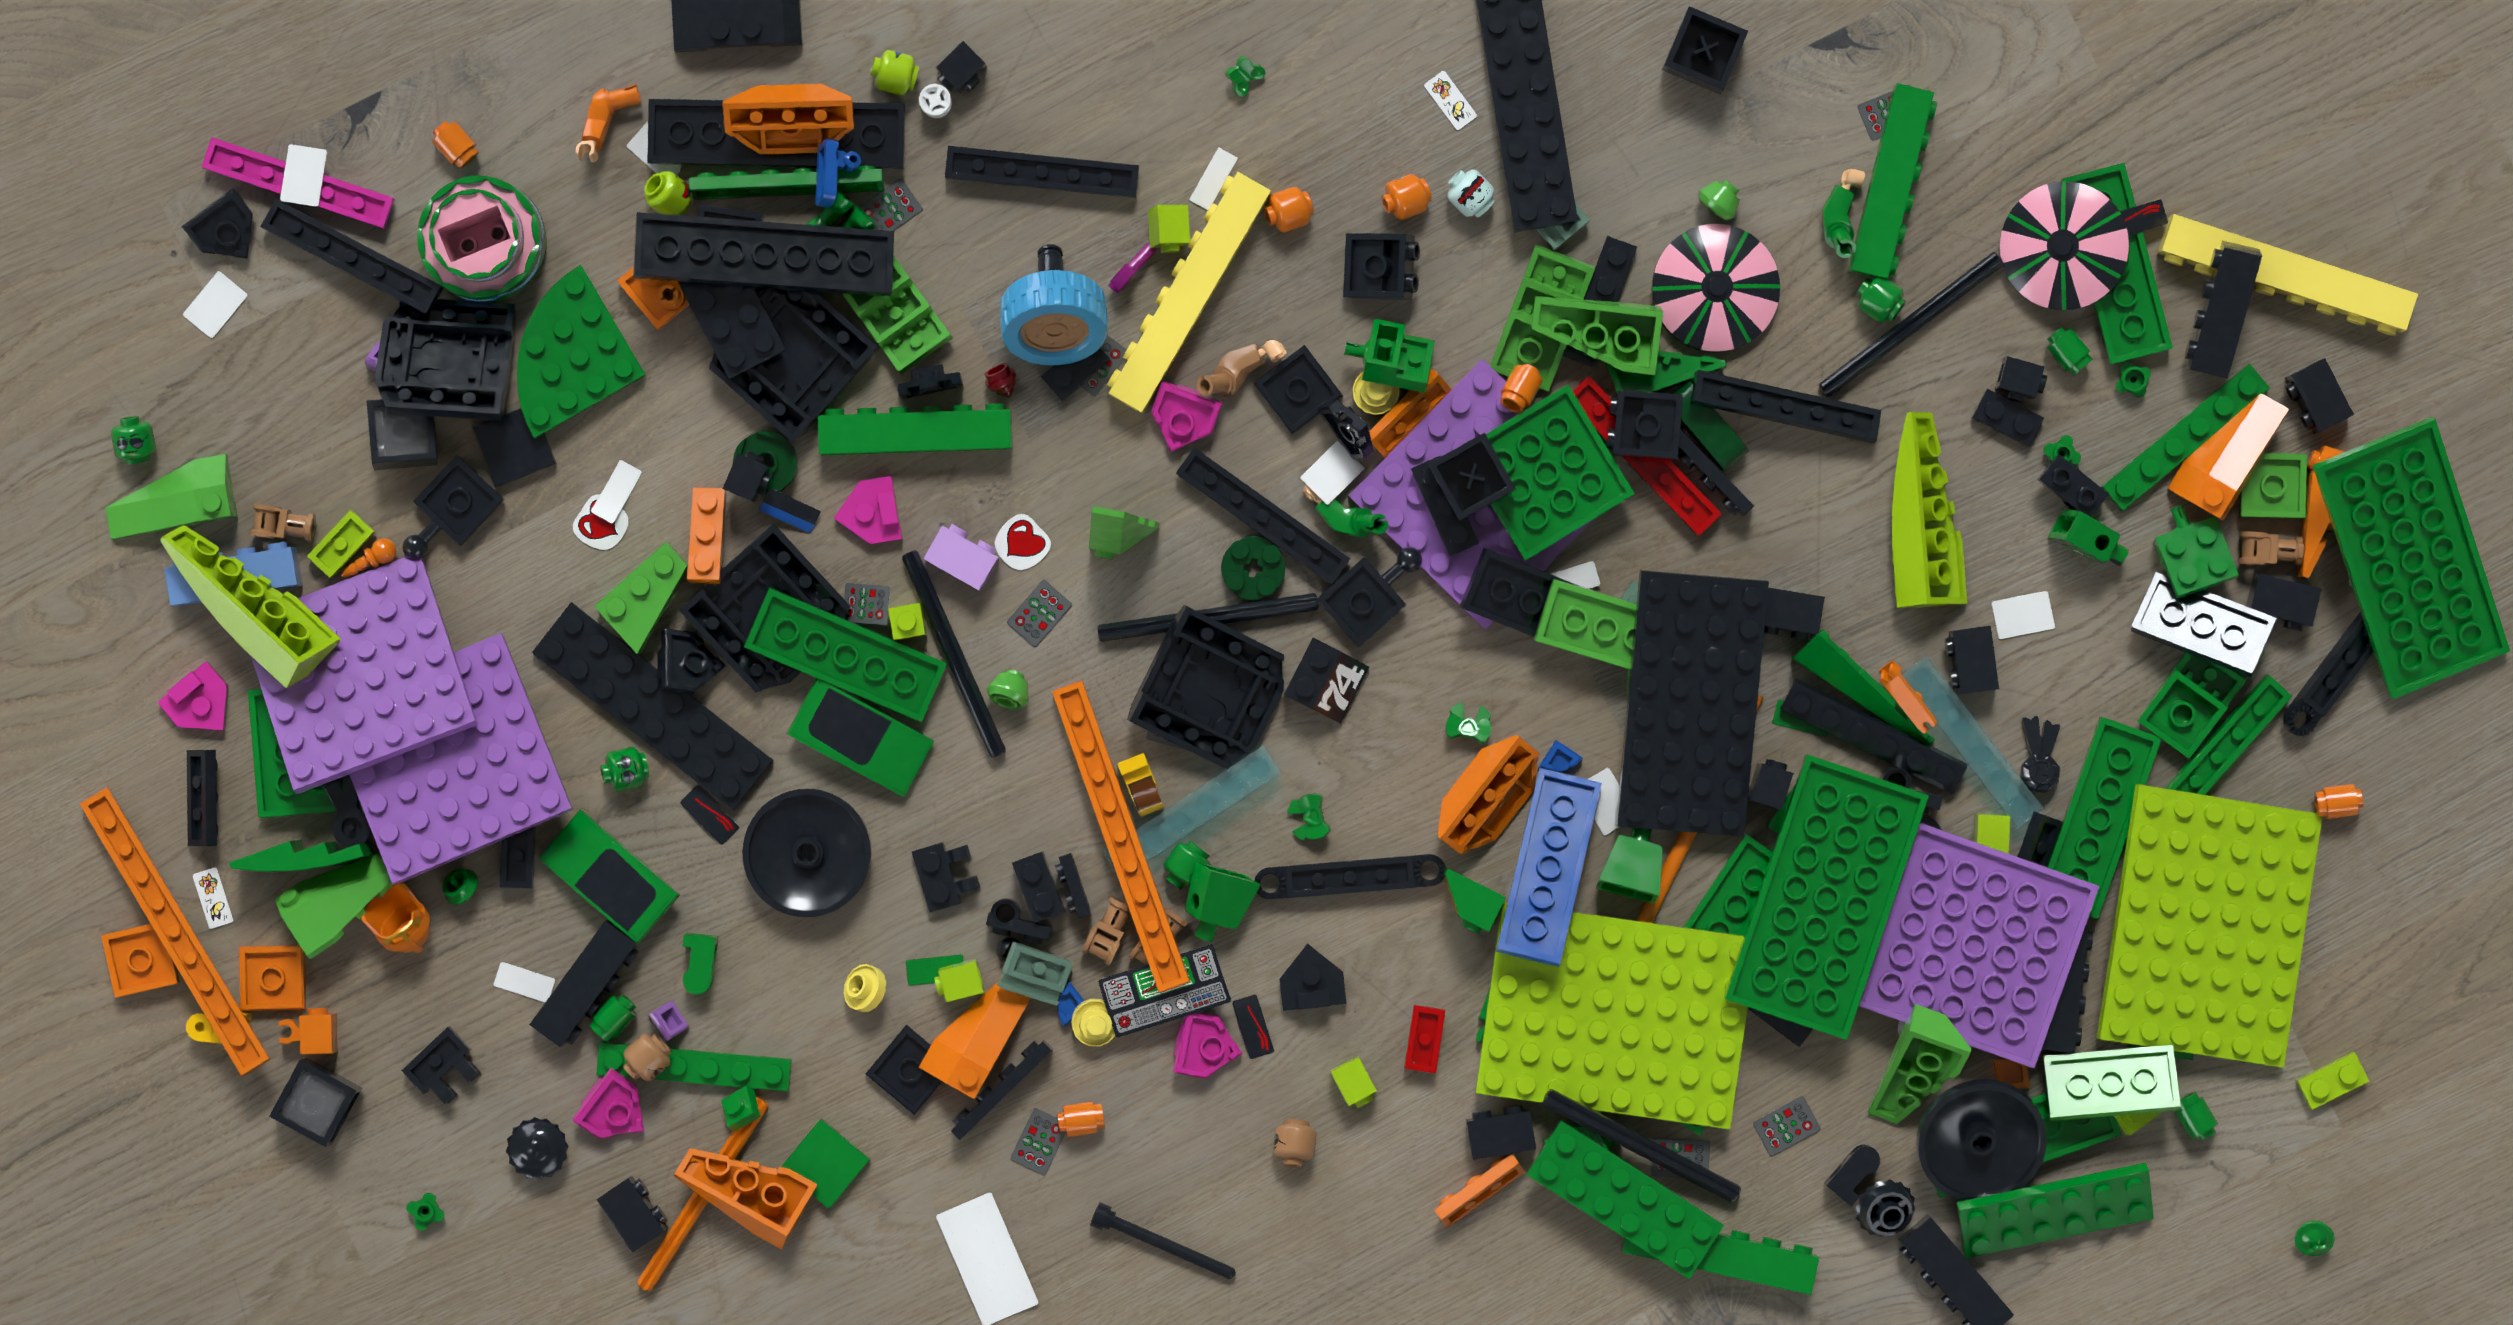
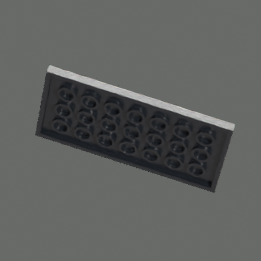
M1640 570L1616 816L1617 827L1744 837L1769 581Z

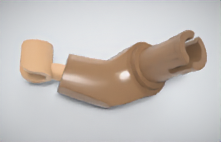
M1276 340L1267 341L1261 349L1258 344H1253L1230 351L1221 359L1213 375L1199 377L1196 384L1197 390L1203 396L1217 393L1222 397H1228L1242 387L1250 372L1265 363L1264 357L1268 355L1272 362H1276L1286 356L1287 352L1283 345Z

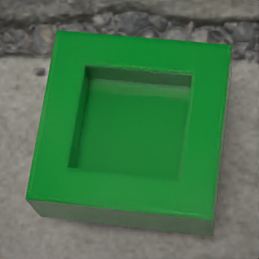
M748 1086L721 1100L727 1126L734 1131L761 1117L754 1089Z

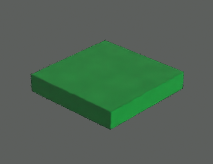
M821 1118L781 1167L791 1169L818 1184L812 1196L829 1209L868 1163L870 1158Z

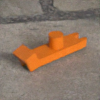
M1891 660L1878 671L1881 674V683L1923 734L1929 731L1926 722L1932 727L1938 724L1935 716L1923 702L1921 693L1913 690L1902 676L1901 667L1895 661Z

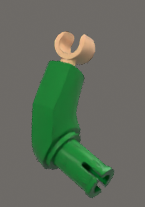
M1847 169L1843 172L1841 177L1842 186H1834L1822 208L1825 241L1830 247L1835 248L1837 255L1841 258L1852 256L1849 249L1853 253L1856 252V244L1853 241L1854 230L1847 215L1854 194L1849 191L1850 187L1860 188L1865 179V172L1856 169Z
M1307 485L1304 487V496L1311 501H1316L1318 505L1314 509L1332 530L1361 538L1367 537L1371 533L1383 534L1387 530L1388 520H1383L1386 518L1383 514H1372V511L1367 508H1345L1335 498L1327 505Z

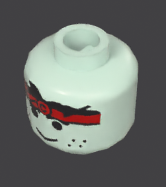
M1460 170L1448 182L1451 188L1448 191L1447 198L1465 217L1473 215L1480 217L1495 201L1493 198L1495 192L1493 186L1477 170H1470L1466 173Z

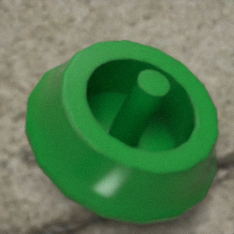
M459 868L451 871L445 878L442 886L448 903L459 905L466 902L477 888L478 877L470 869Z
M2310 1220L2303 1223L2296 1231L2294 1237L2298 1250L2309 1256H2321L2327 1253L2335 1242L2332 1229L2318 1220Z

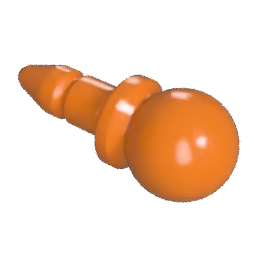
M387 538L376 540L371 549H364L366 556H362L355 560L354 563L348 564L342 571L341 576L343 578L355 576L359 571H363L371 565L374 568H378L380 563L386 564L391 562L397 553L395 544Z

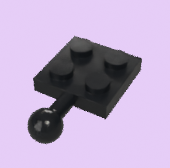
M456 455L413 501L432 521L418 535H410L404 540L402 546L404 554L412 560L423 558L428 552V543L441 529L462 546L505 499L460 456Z
M1414 547L1403 548L1397 555V562L1382 576L1363 557L1316 600L1352 641L1360 647L1407 605L1390 585L1403 573L1418 570L1422 564V555Z

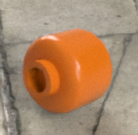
M1407 174L1389 181L1385 187V195L1382 196L1385 211L1388 214L1393 213L1399 220H1405L1424 213L1427 210L1428 202L1432 200L1427 182L1424 178L1419 179L1415 174Z
M1290 187L1270 194L1268 207L1264 208L1267 223L1270 226L1275 225L1280 232H1289L1308 225L1310 216L1314 214L1310 196L1306 191L1302 192L1298 187Z

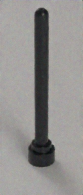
M1099 1202L1091 1219L1090 1226L1102 1230V1228L1109 1230L1111 1227L1226 1279L1235 1277L1236 1271L1233 1267L1115 1216L1116 1212L1111 1210V1206Z

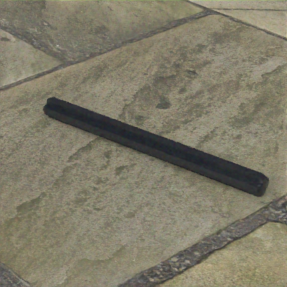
M1996 252L1989 254L1820 382L1819 388L1827 397L1835 394L2001 268L2004 263Z
M916 550L908 552L902 556V560L991 758L1000 756L1006 752V748L921 557Z
M1311 593L1196 611L1222 624L1315 611L1319 605L1316 600L1317 595ZM1177 613L1101 624L1097 627L1098 638L1101 642L1166 633Z
M1550 1089L1545 1094L1542 1104L1552 1111L1729 1202H1734L1739 1197L1741 1187L1738 1184L1554 1089Z

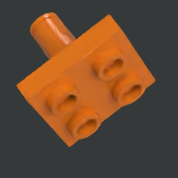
M634 267L617 280L658 331L690 305L677 281L633 278Z

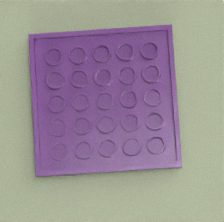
M1483 359L1348 496L1360 508H1367L1372 511V514H1383L1386 517L1383 520H1388V527L1385 533L1402 549L1414 547L1419 550L1422 555L1420 567L1459 605L1484 547L1544 571L1593 521L1591 520L1524 561L1491 505H1488L1468 516L1479 544L1449 557L1411 468L1435 457L1443 456L1485 432L1487 434L1520 414L1509 411L1500 403V398L1502 397L1500 392L1506 381ZM1465 610L1485 630L1494 622Z
M404 557L298 598L336 633L341 640L307 677L286 689L251 656L292 788L296 794L478 725L423 558L412 560Z
M502 633L454 652L478 725L349 774L391 882L394 885L573 810Z
M1920 823L1859 1006L1905 1023L1915 1004L1946 1015L1969 1046L2035 1068L2099 886Z

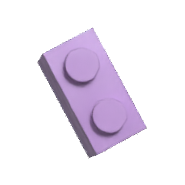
M951 524L949 529L942 526L923 559L981 591L999 560V557L993 555L996 548L982 540H979L977 545L966 539L968 532Z

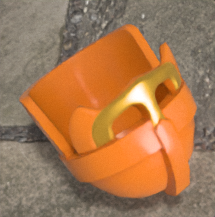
M404 883L393 885L382 897H374L363 908L366 911L361 917L363 923L387 950L402 953L414 951L417 954L425 950L424 944L430 934V915L425 906L419 902L407 885Z

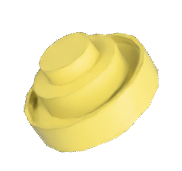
M1362 372L1355 380L1352 389L1353 399L1357 407L1370 415H1383L1387 413L1397 403L1399 387L1362 380Z
M862 964L854 968L844 984L843 994L847 1005L860 1012H870L875 1009L882 1001L886 991L885 975L879 968L868 964Z
M1088 999L1075 1008L1071 1026L1075 1036L1081 1043L1099 1047L1109 1043L1115 1037L1112 1021L1108 1015L1104 1000Z

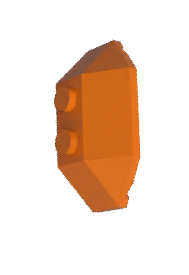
M824 84L757 85L723 101L725 133L731 137L734 136L741 143L760 155L818 153V147L825 139L839 141L854 129L852 97Z
M1518 735L1482 748L1442 799L1437 836L1461 855L1468 852V850L1494 842L1534 791L1537 761H1539L1540 753Z

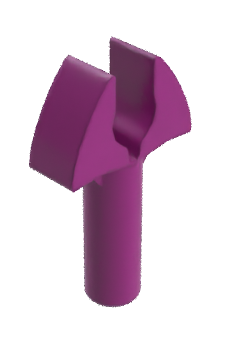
M1146 243L1129 263L1125 264L1118 271L1108 286L1118 294L1140 268L1155 254L1156 248H1150V243Z

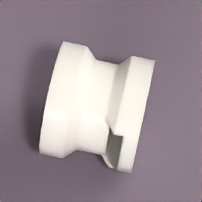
M930 84L921 91L919 104L927 116L935 119L942 118L951 110L952 98L948 90L942 85Z

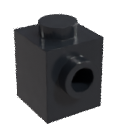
M962 41L936 67L937 71L941 74L937 80L949 92L954 88L960 94L965 89L970 92L982 80L979 75L987 68V65Z
M2007 356L2003 358L1995 389L2009 393L2008 399L2026 403L2027 398L2034 399L2037 393H2043L2047 381V375H2043L2045 366Z
M747 451L745 456L737 453L722 489L755 503L759 492H766L772 475L768 474L770 467L763 464L765 458L750 451Z

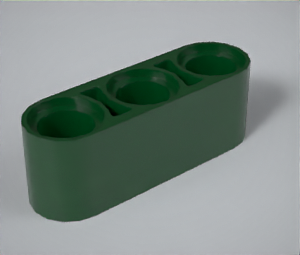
M1688 381L1674 393L1683 395L1681 424L1713 462L1725 472L1747 454L1749 450L1714 408L1690 403L1693 383Z

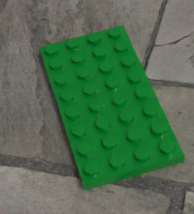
M2429 417L2312 465L2388 696L2391 699H2396L2510 652L2436 419Z
M1805 754L1724 999L1847 1040L1929 795Z

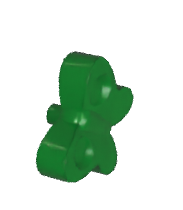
M1246 56L1239 57L1236 67L1228 68L1225 73L1226 77L1232 81L1234 93L1240 97L1247 95L1251 80L1262 79L1266 74L1263 67L1259 64L1251 63Z

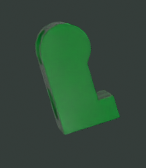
M688 932L684 934L682 947L691 948L689 969L683 977V985L689 993L695 995L702 994L712 986L719 936Z

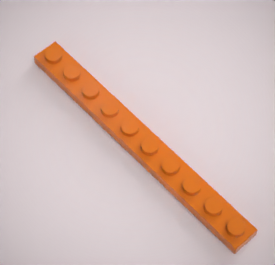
M1081 680L1054 690L1052 693L1157 989L1159 993L1190 983L1085 684Z
M106 787L81 802V808L240 1075L244 1077L269 1062L271 1059L111 790Z

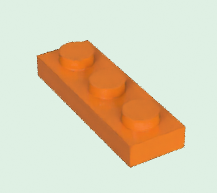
M1431 369L1429 371L1425 393L1410 390L1369 431L1373 447L1384 458L1452 390L1435 370Z
M693 487L687 570L688 583L720 584L726 503V490L722 488Z
M1510 1154L1508 1157L1502 1156L1492 1163L1491 1169L1486 1173L1469 1179L1465 1184V1188L1457 1194H1450L1440 1201L1439 1207L1434 1209V1211L1445 1226L1449 1228L1524 1174L1525 1170L1513 1154Z

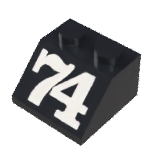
M1313 637L1284 695L1341 724L1369 666Z

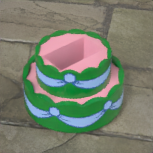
M467 176L440 188L426 204L419 220L417 245L425 268L447 291L468 301L495 302L515 295L535 277L545 255L546 231L538 208L523 191L494 177ZM497 228H501L504 232L503 237L499 240L493 238V232ZM468 240L473 241V250L469 252L464 251L463 244Z

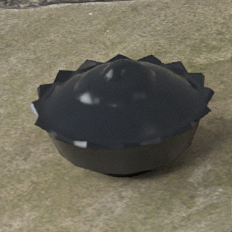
M534 1117L531 1120H523L519 1126L513 1128L512 1135L507 1138L508 1147L506 1153L509 1155V1164L515 1167L516 1173L523 1174L527 1179L536 1178L541 1180L544 1177H552L555 1171L561 1170L563 1162L567 1159L566 1151L569 1146L565 1141V1133L560 1131L558 1124L551 1123L547 1118L538 1119Z
M1891 1179L1886 1182L1878 1181L1874 1186L1867 1187L1866 1192L1859 1196V1204L1855 1207L1858 1213L1856 1219L1860 1222L1861 1228L1867 1230L1869 1235H1878L1880 1237L1895 1235L1903 1231L1912 1220V1215L1915 1211V1197L1911 1195L1910 1188L1904 1187L1902 1182L1895 1183Z

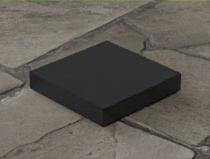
M1305 345L1254 382L1256 388L1291 434H1294L1319 415L1318 408L1328 401L1339 400L1343 397L1342 393Z
M521 408L503 415L501 420H490L473 427L496 487L557 464L546 435L543 434L534 439Z
M906 1025L865 1074L915 1115L942 1081L919 1068L931 1044L910 1026Z

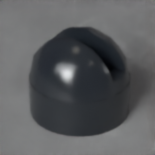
M1008 937L999 943L997 954L1003 962L1007 959L1003 955L1010 943L1016 942L1021 944L1016 938Z

